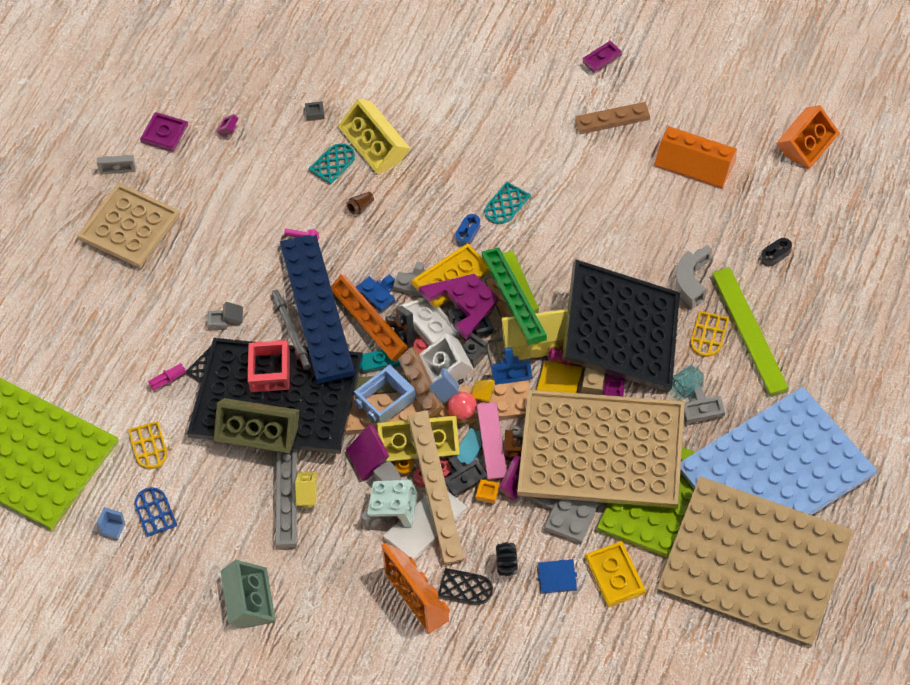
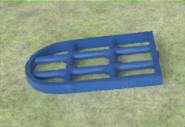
M150 487L138 493L135 499L136 511L139 514L147 537L177 527L168 498L162 490ZM151 491L154 501L150 503L146 502L144 493ZM154 491L162 494L163 498H157ZM141 496L144 505L138 507L137 502ZM164 500L169 509L165 513L164 511L162 512L159 502ZM155 504L160 514L157 516L152 515L148 506ZM142 508L146 509L149 518L143 520L139 510ZM171 514L174 524L168 526L164 516ZM162 519L165 527L157 529L154 520ZM149 521L155 530L148 533L144 524Z

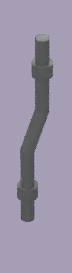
M277 289L273 290L274 305L277 311L280 312L286 325L289 337L295 348V355L300 360L304 370H309L311 365L307 358L308 354L306 349L302 347L296 334L293 322L287 311V304L282 299Z

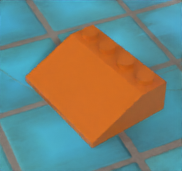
M383 543L381 547L385 575L426 631L431 633L449 622V607L445 602L441 603L436 589L433 586L430 588L427 584L426 576L422 571L419 573L416 569L417 566L413 558H408L405 552Z

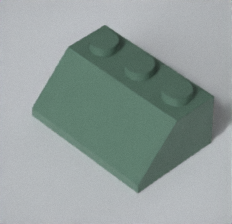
M234 560L221 570L228 623L230 625L248 628L276 621L266 567Z

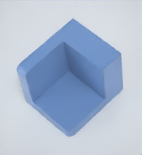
M445 368L441 370V377L430 384V389L443 403L459 393L458 382Z
M104 507L96 526L100 536L118 541L126 523L122 512Z

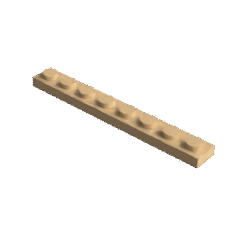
M428 411L408 414L407 417L443 563L447 565L464 561V555Z

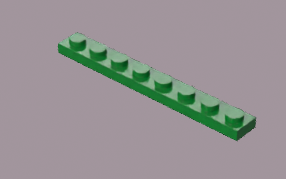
M500 248L482 251V259L528 345L547 341L545 330Z

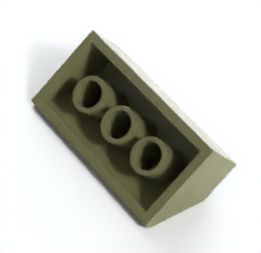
M224 398L217 403L214 441L290 453L298 429L299 410Z

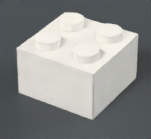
M448 333L444 334L419 354L432 382L441 377V370L443 368L456 381H459L474 369L459 340Z

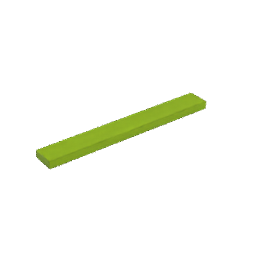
M728 267L712 272V277L770 397L788 392L789 387L731 268Z

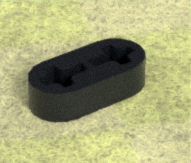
M780 238L764 248L761 252V263L769 267L783 260L791 253L792 242L787 238Z

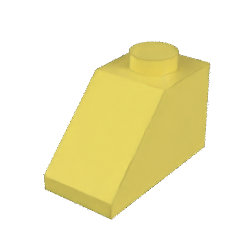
M317 471L297 473L295 481L296 506L311 508L317 504Z

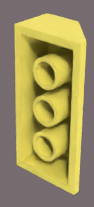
M357 99L338 125L376 174H380L400 163L411 149L372 101Z
M568 309L535 313L547 334V341L528 345L514 317L502 318L504 348L512 346L513 356H518L519 360L548 356L550 348L563 351Z
M456 416L429 418L439 457L460 455ZM408 420L377 423L378 435L389 454L385 462L418 459Z

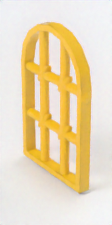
M699 311L694 332L691 336V347L697 355L711 357L720 351L729 317ZM701 315L707 316L705 325L698 324ZM710 317L717 318L715 328L708 325ZM720 319L726 320L724 330L718 327ZM697 327L703 330L701 339L695 337ZM706 329L713 330L711 341L704 338ZM717 331L723 333L720 343L714 340ZM693 340L699 341L698 349L694 347ZM703 342L710 345L708 353L700 352ZM713 345L719 346L717 350L711 353Z
M156 421L128 429L138 464L146 469L160 467L166 461L167 447L163 440L159 422ZM155 425L158 426L160 433L156 436L153 435L151 427ZM148 428L150 437L144 439L141 429ZM138 431L140 440L133 442L131 432ZM161 437L164 448L158 449L154 439ZM152 441L154 451H146L144 442ZM140 443L144 454L137 455L135 444ZM165 451L164 458L160 461L158 453ZM148 455H156L158 464L150 465ZM144 457L147 465L141 463L138 458Z

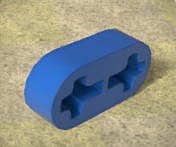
M469 214L463 219L455 233L456 243L459 246H464L467 243L471 244L481 227L479 216Z

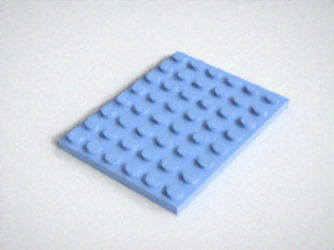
M801 387L681 461L680 473L694 489L699 476L813 515L876 475L877 469L806 389Z

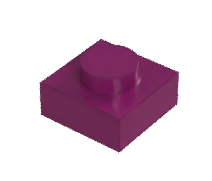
M234 114L223 118L216 132L220 136L228 133L231 134L236 129L235 124L239 118Z

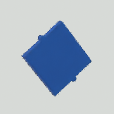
M573 559L538 562V580L541 584L542 594L577 591V572H575Z

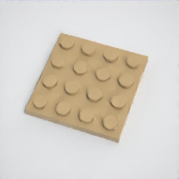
M117 183L77 236L78 240L141 268L181 214L180 210Z

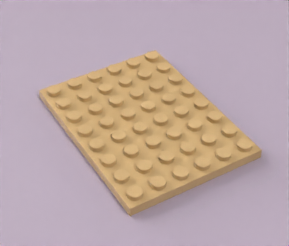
M528 390L517 496L678 508L685 401Z
M699 476L657 590L813 646L854 530Z

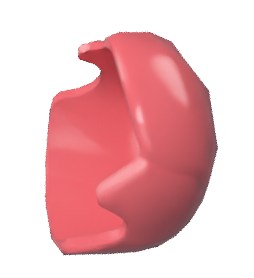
M459 391L458 394L453 395L448 400L445 406L448 416H456L457 419L465 421L474 415L477 410V401L470 393Z

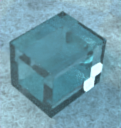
M692 364L673 376V387L684 399L693 394L695 387L702 386L703 388L704 375Z

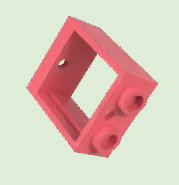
M287 340L249 343L248 384L250 391L289 390L290 350ZM282 354V373L255 375V356Z

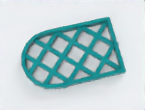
M344 143L335 144L322 154L308 170L329 184H332L355 160L354 149ZM344 147V150L337 151V148ZM347 152H352L353 156L347 157ZM338 153H344L345 157L338 158ZM329 154H336V158L329 159ZM338 160H345L346 164L339 165ZM329 161H336L337 165L330 166ZM320 162H327L328 166L321 167ZM330 168H337V172L331 173ZM321 169H328V173L322 174Z
M506 181L485 207L487 219L495 224L509 222L528 201L531 194ZM517 192L518 196L511 197L510 193ZM508 193L509 198L502 199L501 194ZM519 199V204H513L512 200ZM510 200V205L504 206L503 201ZM501 202V206L495 207L494 203ZM505 208H511L512 212L505 213ZM502 209L503 214L496 215V210ZM487 211H493L494 215L489 216ZM503 216H504V220H498V219H497V217H503Z

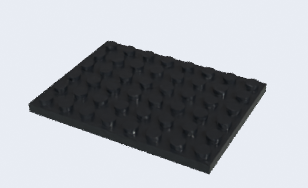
M213 338L187 431L188 438L214 441L217 403L226 398L299 410L298 429L291 449L341 454L354 399V391L356 390L363 361V352L349 351L355 376L317 384L308 347L304 348L307 351V358L311 368L304 370L300 360L295 355L294 346L288 345L290 350L289 390L251 392L248 384L249 343L255 342ZM282 354L255 356V375L282 373Z

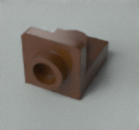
M505 430L504 457L505 460L512 461L515 456L521 457L522 447H517V438H513V430Z

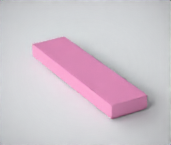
M497 403L477 404L486 474L488 475L487 481L503 479L507 470Z

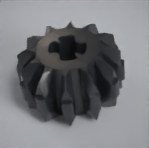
M502 542L496 545L497 572L500 576L516 575L518 572L517 550L514 543Z

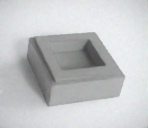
M223 310L208 311V330H227V322L223 321Z

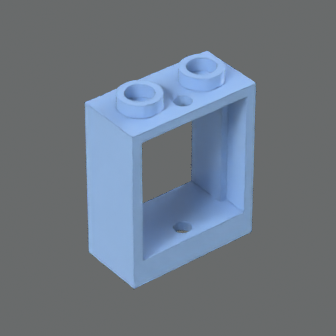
M388 365L354 391L356 406L360 410L363 409L372 422L376 421L377 423L387 422L416 400L415 388L391 365ZM389 383L402 396L379 412L366 399Z

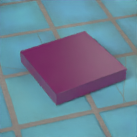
M155 112L140 141L144 144L174 152L188 127V121Z
M368 425L346 449L359 477L364 481H367L374 473L373 471L380 467L389 457L374 425Z

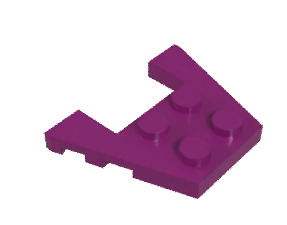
M475 274L419 287V293L429 303L445 294L467 316V318L455 325V329L465 340L470 337L474 329L476 330L481 320L490 313L499 299Z

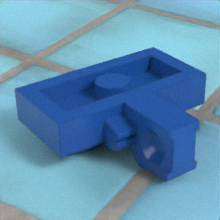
M390 274L383 278L382 281L379 279L377 282L368 276L356 286V289L381 313L395 303V297L390 294L395 278Z
M512 346L504 348L505 358L501 359L500 364L491 365L495 385L533 379L530 359L519 360L518 356L514 357Z

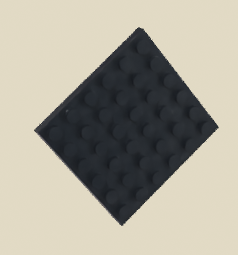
M575 259L572 265L562 360L670 392L673 386L680 292Z

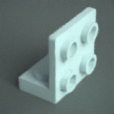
M412 480L374 481L368 506V516H398L404 527H412L418 495Z

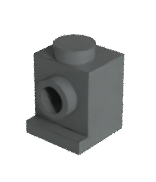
M473 333L470 335V339L462 346L473 368L488 354V343Z

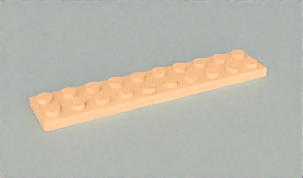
M529 380L495 385L489 403H497L499 420L525 418L528 390H530ZM475 385L460 386L459 391L472 394ZM399 392L369 396L366 400L381 412L402 395ZM354 397L345 435L360 434L368 425H374L378 432L377 422H372L367 413L356 406ZM417 397L416 400L387 422L408 420V414L423 411ZM476 400V401H477V404L488 403V402ZM446 407L433 418L449 417L446 413ZM477 410L472 417L465 421L456 418L457 424L475 423L479 420Z

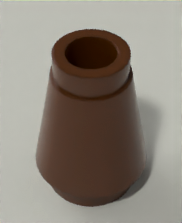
M368 191L351 197L346 203L347 209L353 215L360 214L374 201V196Z

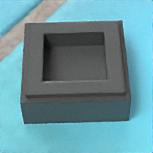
M323 101L305 103L307 121L325 119Z
M225 302L223 304V321L241 325L243 322V306Z

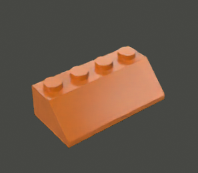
M668 126L661 139L654 166L723 189L736 162L737 148Z

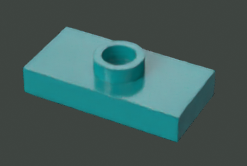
M383 350L364 353L361 365L363 374L383 370L388 365H391L393 368L401 366L399 360H391Z

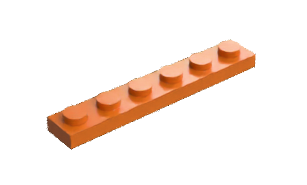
M340 274L331 286L332 292L388 357L393 361H397L398 357L406 350V344L345 275Z

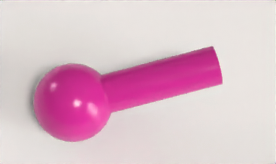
M287 228L284 230V236L301 237L305 235L314 236L316 234L319 240V233L314 229L306 232Z

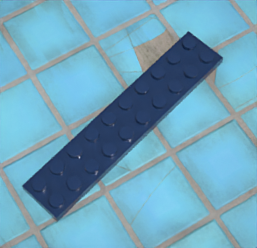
M305 235L280 241L317 384L355 376L317 235Z

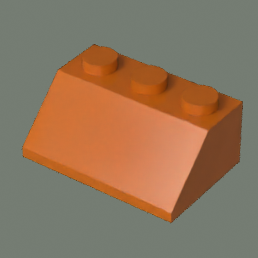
M821 105L806 107L776 144L787 158L810 169L840 132Z

